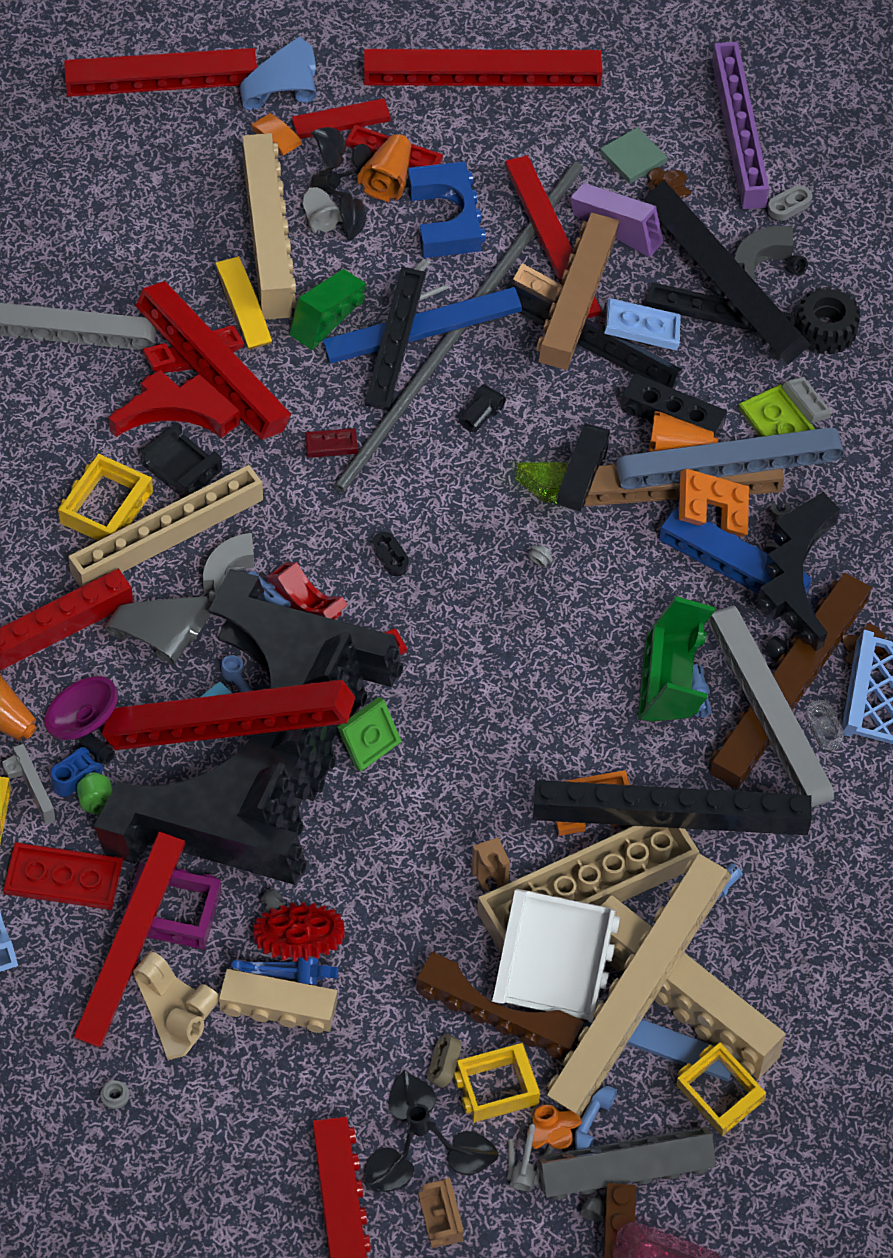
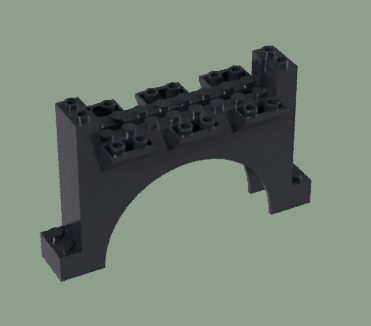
M230 569L209 608L210 614L226 619L217 639L243 651L260 664L271 679V689L343 680L355 696L349 718L358 712L360 706L363 707L366 703L367 691H365L363 680L392 687L396 678H400L402 674L403 663L400 660L399 647H397L395 635L266 602L259 576ZM341 724L253 734L249 741L229 760L215 769L187 781L161 786H139L117 782L94 825L105 855L123 858V861L135 864L139 855L144 853L147 842L154 844L158 833L162 832L184 840L186 844L183 853L295 885L299 876H303L307 868V861L298 838L304 826L300 817L299 807L303 800L314 801L317 793L322 792L325 785V777L328 771H332L335 766L336 756L332 750V740L335 734H340L337 727Z

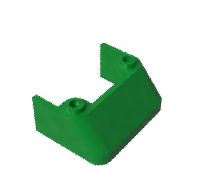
M675 596L649 629L644 646L638 719L647 722L691 718L694 714L698 713L700 706L707 699V693L691 689L694 654L699 646L702 647L705 643L707 632L704 631V624L715 612V607Z

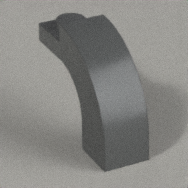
M771 226L760 229L750 234L740 244L735 260L754 281L755 268L760 263L772 259H790L793 250V226Z

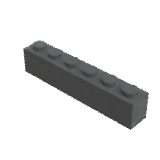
M707 1127L537 1156L542 1192L546 1198L550 1197L553 1200L564 1199L568 1194L579 1192L582 1195L592 1194L598 1188L607 1187V1183L626 1184L635 1182L636 1184H648L654 1178L676 1179L682 1173L704 1174L709 1171V1168L717 1167L713 1136Z

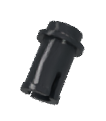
M92 733L83 737L80 742V746L87 748L96 757L98 763L108 764L115 756L113 746L104 744Z

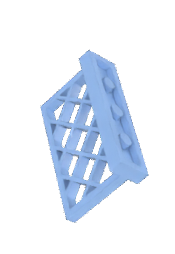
M863 630L856 640L841 735L852 736L856 734L893 744V735L886 728L893 723V719L883 724L876 714V711L885 707L893 718V707L890 704L893 702V697L887 700L879 689L887 683L893 689V676L889 674L883 665L893 660V642L873 637L874 632ZM875 646L885 648L890 656L880 661L874 652ZM876 668L880 670L886 679L879 684H876L870 676L871 671ZM873 691L882 702L874 708L866 700L867 695ZM869 715L878 726L874 730L862 728L863 719Z

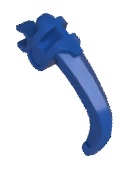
M303 957L298 958V963L243 962L234 960L231 964L233 969L237 971L297 980L298 983L317 985L318 980L325 978H338L339 967L319 965V959L309 958L308 961H305Z

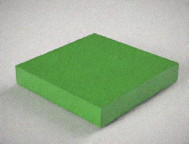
M380 697L350 717L348 723L337 727L355 768L360 772L402 742L384 699Z

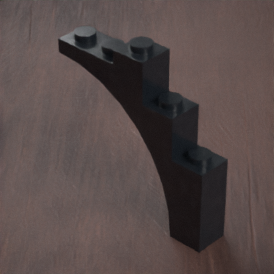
M824 492L775 521L772 536L780 547L768 554L765 565L768 576L773 580L760 587L757 600L760 609L764 613H768L773 620L783 615L785 622L789 626H793L800 634L803 642L810 645L815 651L824 647L828 632L816 618L808 602L803 583V564L818 539L837 524L840 512L839 507Z

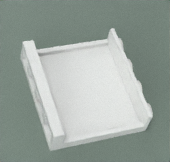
M516 889L492 1001L502 1004L506 1002L548 1012L561 1010L571 1016L586 1019L588 1022L593 1023L595 1019L593 1017L594 1012L599 1004L603 1002V1000H599L600 989H606L609 973L604 972L606 961H612L615 945L610 944L612 933L617 934L620 917L615 916L617 909Z

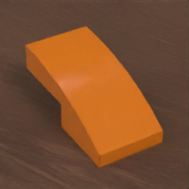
M271 113L251 124L256 134L272 133L273 143H278V153L283 156L302 145V141L296 133Z

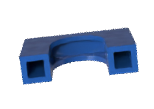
M466 162L408 168L407 183L411 201L442 198L456 203L462 210L461 214L453 220L420 225L419 240L423 258L481 252L482 242H486L484 227L480 228L479 225L481 223L480 208L476 209L475 204H477V193L475 189H471L473 175L472 171H467Z

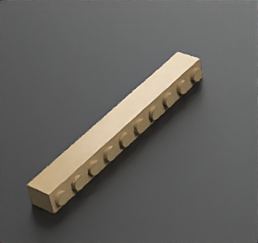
M698 854L696 859L692 858L688 862L684 870L685 877L681 883L677 882L671 889L669 894L671 899L666 907L662 906L656 913L654 918L656 923L651 931H645L639 941L641 947L635 955L631 954L624 965V974L620 979L616 978L610 986V996L605 1003L601 1002L596 1008L593 1015L595 1020L590 1028L587 1026L583 1029L578 1039L580 1042L575 1051L568 1053L563 1062L565 1067L559 1076L555 1075L548 1085L549 1093L547 1096L569 1111L578 1114L580 1118L731 878L728 870L701 854Z

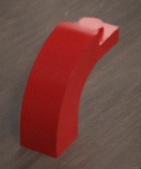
M285 562L266 577L269 583L275 586V590L291 603L290 608L335 620L342 614L341 610L348 606L342 596H326L317 590L308 580L297 562Z

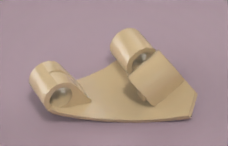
M149 951L134 969V978L152 1016L167 1059L171 1060L186 1056L203 1033L204 1020L218 1004L219 995L207 985L200 984L195 990L176 978L163 957Z

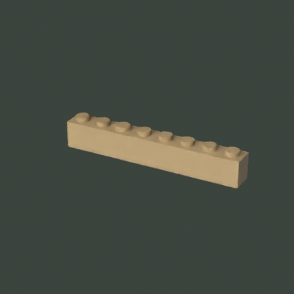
M247 465L68 556L70 574L79 587H82L118 568L121 572H124L263 501V483L251 466Z

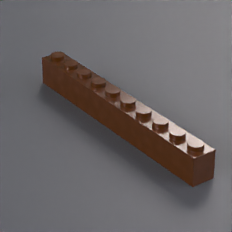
M844 573L839 581L836 579L833 581L828 591V597L826 599L822 598L815 609L817 612L815 614L816 618L828 632L824 647L815 651L810 645L803 642L801 636L796 635L789 648L791 650L787 655L784 653L781 655L776 665L777 670L774 674L772 673L792 711L836 649L843 635L847 633L869 601L872 587L847 573ZM752 706L748 711H742L736 722L738 726L734 731L731 729L728 731L723 740L724 746L721 750L716 749L709 760V763L712 764L710 774L737 790L771 743Z

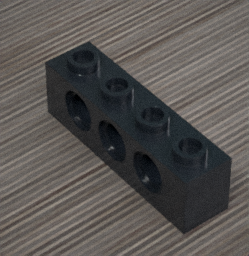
M636 373L622 395L621 409L631 416L644 418L651 424H653L655 411H659L714 432L715 438L719 437L725 426L727 410Z

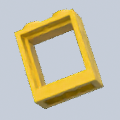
M720 1042L715 1047L710 1045L705 1048L699 1055L700 1060L694 1065L688 1063L678 1072L677 1087L720 1135L723 1136L765 1101L766 1092ZM718 1060L748 1092L746 1096L720 1118L690 1086L691 1082Z
M523 1043L457 1060V1069L453 1076L457 1089L462 1088L464 1097L461 1098L465 1114H471L473 1123L539 1105L540 1091ZM513 1064L523 1094L478 1106L468 1076Z

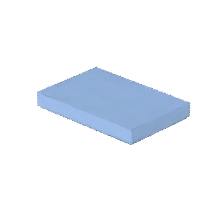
M608 298L604 334L677 351L680 343L681 315Z

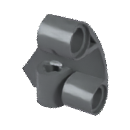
M207 597L162 599L120 605L116 608L104 628L110 635L117 636L120 640H124L131 635L156 649L155 654L160 660L167 661L170 665H175L187 645L197 637L210 617V605Z

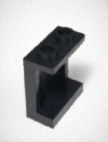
M178 422L172 427L166 428L160 437L154 442L148 443L141 452L142 465L181 498L198 491L222 471V457L215 451L208 455L183 434L182 425Z

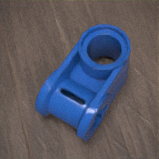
M81 747L52 768V790L58 796L71 795L76 791L77 784L85 775L89 773L101 774L103 766L101 763H96L90 757L87 748Z

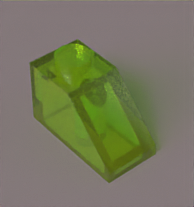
M568 462L517 463L516 481L541 501L556 504L558 492L568 468Z

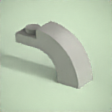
M252 533L238 535L226 540L209 556L203 572L204 594L209 593L210 606L230 569L240 571L254 568Z

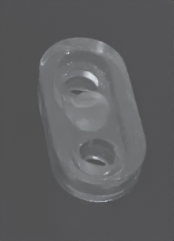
M823 700L811 702L807 707L806 720L818 745L825 750L838 749L842 745L844 731L832 706ZM820 714L823 716V718L818 719L815 717V715ZM831 736L834 740H827L825 737Z

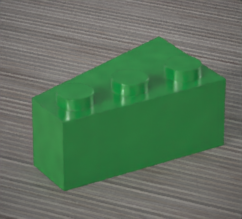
M342 269L298 298L289 335L313 350L356 307H359L364 302V292L367 283L347 270Z

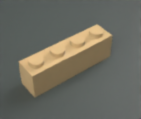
M227 969L219 997L220 1011H224L225 1014L232 1017L245 1015L251 1016L252 1019L258 1022L271 1020L279 1022L285 1027L292 1028L297 1025L307 1027L309 1031L315 1033L330 1032L337 1006V990Z

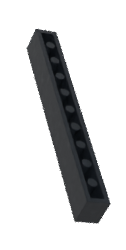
M665 180L643 199L645 203L656 206L658 218L661 221L660 228L668 236L671 233L675 236L672 240L673 243L681 251L686 249L689 252L685 255L694 266L699 264L702 267L699 270L701 275L708 282L713 280L716 283L713 288L722 298L725 295L729 298L726 303L735 313L740 310L743 314L740 319L749 329L754 326L757 330L754 335L763 345L767 342L769 343L771 348L768 351L777 361L782 358L789 365L811 345Z
M535 780L533 820L808 836L812 820L811 795Z

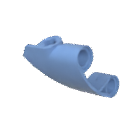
M298 37L255 69L240 84L243 107L247 110H252V108L259 109L264 105L271 93L294 90L296 100L306 103L314 100L317 96L313 79L316 63L312 46L301 37Z

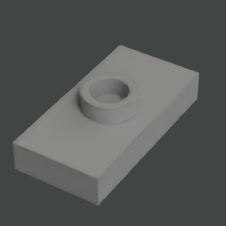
M805 377L785 381L782 388L810 424L829 419L832 414L831 410Z

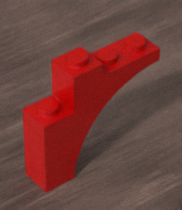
M161 370L147 376L141 383L142 394L134 396L128 404L121 409H116L109 417L110 432L116 437L140 425L159 421L191 423L210 430L220 438L240 425V410L200 374L193 379L185 381L182 387H179Z

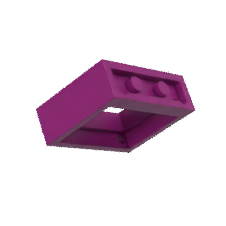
M144 863L139 864L126 910L145 867ZM175 869L169 886L208 894L199 926L155 917L147 938L205 950L222 892L221 880L207 874L200 876L191 874L184 869Z

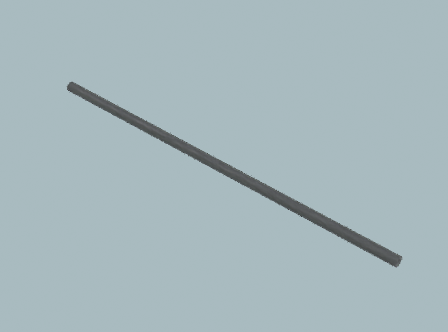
M573 162L548 196L553 209L582 172L583 166L579 162ZM529 221L473 298L491 294L536 234L531 221ZM466 327L446 333L334 484L335 490L345 493Z

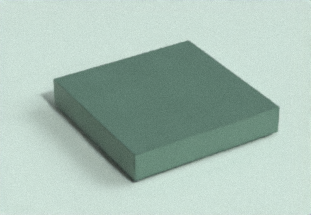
M638 127L600 148V155L629 184L650 173L652 169L664 165L668 159Z

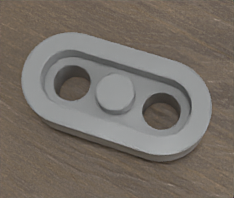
M797 185L776 195L769 201V216L775 220L783 221L802 212L811 205L812 192L805 186Z

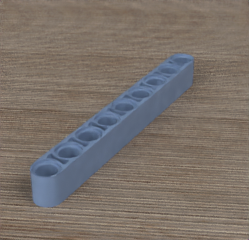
M824 428L626 455L619 458L615 464L621 487L623 489H638L680 483V471L686 468L714 477H725L833 462L843 457L844 449L838 430L835 428Z

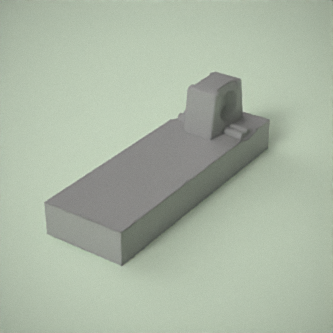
M24 744L13 747L14 755L2 761L7 777L11 779L23 776L45 825L55 822L54 808Z

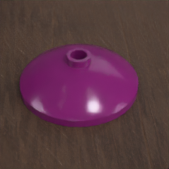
M102 676L88 677L73 683L64 689L48 707L44 719L45 728L52 737L59 740H75L91 734L100 728L112 715L118 700L116 686L110 679Z

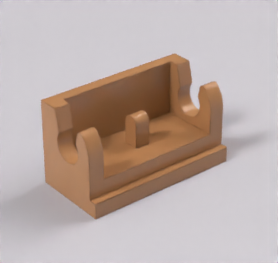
M499 837L474 845L471 872L473 876L476 875L481 888L486 892L489 891V887L486 884V880L489 878L495 879L496 885L499 888L508 884L510 861Z
M446 1178L423 1185V1191L418 1192L431 1248L463 1242L464 1230L451 1179Z

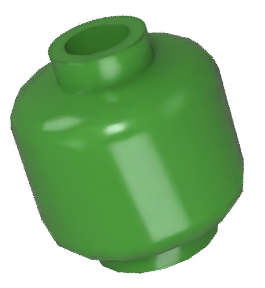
M89 773L79 781L76 791L82 810L88 813L101 814L113 791L108 777L100 773Z

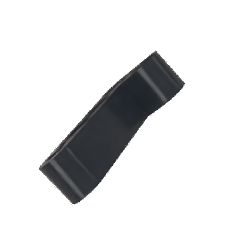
M584 423L560 486L556 505L582 512L599 466H603L604 462L602 461L605 460L610 437L609 429Z

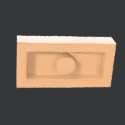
M523 263L514 277V280L558 302L555 300L558 287H563V285Z

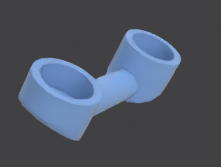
M235 655L226 656L222 660L221 673L224 679L234 683L240 692L253 691L241 676L243 669L241 658Z
M610 1086L603 1087L591 1098L581 1119L582 1124L575 1131V1150L592 1147L594 1137L587 1133L599 1108L610 1110L616 1097L617 1089Z

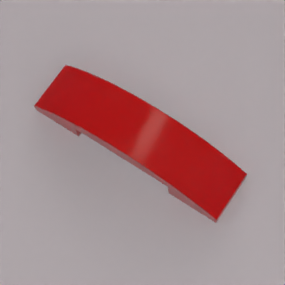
M234 325L213 330L233 353L244 347V342ZM166 343L144 348L142 351L153 371L180 372L194 369L174 347L169 348Z

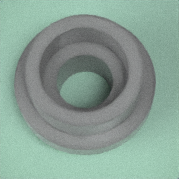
M541 544L530 547L531 552L528 557L534 563L543 568L547 564L552 563L553 558L550 556L552 552L547 547Z
M110 1081L101 1090V1101L108 1108H121L129 1100V1089L120 1081ZM114 1092H118L120 1094V1097L117 1099L110 1098V1095Z

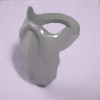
M310 187L303 197V206L307 213L313 233H316L317 230L323 232L334 230L336 224L339 221L342 222L339 207L332 202L329 195L322 189Z

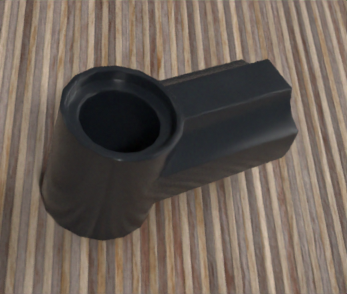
M482 384L476 391L471 404L459 416L458 422L469 432H477L491 415L496 416L498 414L497 410L501 411L505 405L506 396L488 385Z

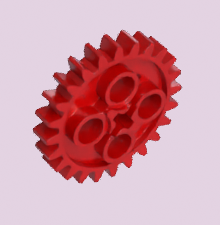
M292 902L290 907L281 905L279 910L270 908V914L262 913V918H257L256 924H254V942L257 943V948L263 949V954L272 953V958L281 955L283 961L288 957H292L294 962L299 957H303L305 961H308L309 956L319 959L320 953L329 955V949L337 950V945H342V939L345 938L344 920L341 919V915L335 914L334 909L326 911V905L317 908L316 903L306 906V903L302 902L300 906H296Z

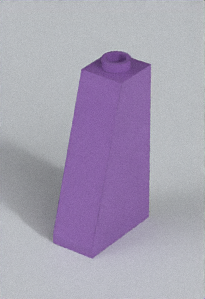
M583 183L570 197L574 215L588 222L591 212L620 220L616 239L649 258L662 245L663 238L656 206Z

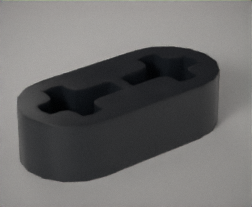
M388 532L376 534L373 538V551L385 570L390 575L397 577L406 574L409 568V558L396 538ZM380 542L389 543V551H387L384 545L380 546ZM393 557L397 563L402 562V566L398 567V565L396 564L393 565Z

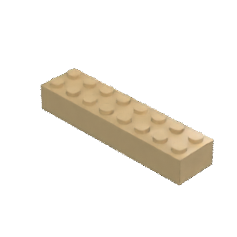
M272 133L242 135L243 165L261 311L265 320L291 318L292 308H296V285L292 274L293 261L290 258V254H288L291 253L290 238H288V235H285L288 234V221L285 219L286 206L282 196L283 182L279 177L281 176V167L278 159H275L279 158L278 143H273Z
M633 826L478 897L477 913L502 954L516 889L601 906L611 895L620 902H623L683 874L688 862L692 858H697L699 850L685 829Z
M611 895L601 906L617 909L615 916L620 917L617 934L612 933L610 944L615 946L612 961H609V963L615 970L625 972L624 965L631 954L635 955L641 947L639 941L642 935L647 930L651 931L652 926ZM683 953L654 1001L661 1006L666 1005L671 1009L674 1016L680 1022H687L691 1025L702 1040H709L715 1046L721 1042L743 1068L759 1080L779 1059L786 1033L686 953Z

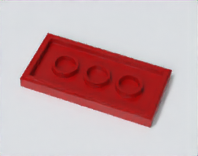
M15 842L3 894L113 910L123 866V858Z

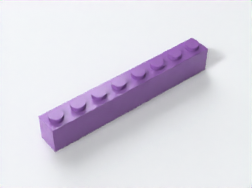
M738 42L714 43L712 66L742 209L766 208L769 185Z

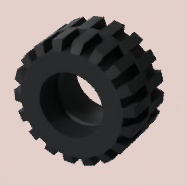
M820 287L816 288L815 292L809 291L806 297L803 296L798 307L795 327L811 344L809 350L814 352L815 349H818L819 354L829 351V355L835 354V350H838L839 353L843 352L845 347L849 348L852 342L855 341L861 315L855 298L850 299L851 295L849 293H842V290L838 288L832 290L831 287H826V289L822 290ZM818 318H831L837 322L827 323L821 321Z

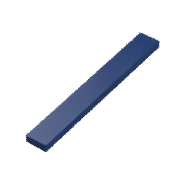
M515 287L416 314L408 343L522 312V305ZM387 322L323 339L330 364L379 351Z

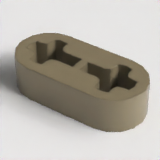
M444 1034L436 1043L427 1076L429 1082L440 1088L446 1087L453 1079L461 1051V1041L450 1034Z

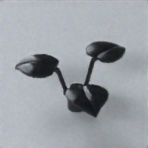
M320 128L311 134L315 138L320 154L328 168L320 171L318 174H314L311 178L312 188L322 189L328 195L342 196L339 201V209L347 239L350 241L363 230L366 224L365 208L358 198L353 199L351 193L335 189L341 183L340 178L355 173L359 174L361 168L374 153L365 144L356 145L352 151V162L355 169L338 174L332 170L338 168L344 161L342 156L346 152L345 140L342 134L335 128Z
M404 1070L395 1081L388 1102L392 1116L400 1121L407 1120L408 1123L403 1153L400 1156L399 1152L393 1148H382L375 1151L366 1163L364 1184L367 1188L378 1192H391L406 1186L411 1181L415 1171L413 1164L405 1160L409 1153L412 1136H424L430 1130L434 1132L444 1147L451 1151L448 1155V1163L459 1174L474 1175L483 1171L498 1159L499 1153L494 1144L487 1138L471 1131L457 1133L453 1138V1145L449 1144L436 1127V1123L431 1122L430 1112L436 1104L434 1090L426 1082Z

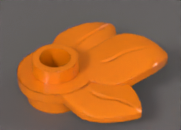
M552 1105L538 1107L533 1116L535 1131L532 1147L537 1149L548 1143L556 1149L567 1148L573 1140L570 1129L582 1124L581 1118L572 1111L559 1112Z

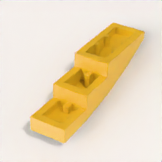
M239 256L216 262L215 266L229 308L233 311L238 329H241L247 350L271 344L272 339Z

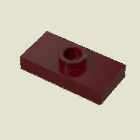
M356 428L305 432L307 458L358 453Z

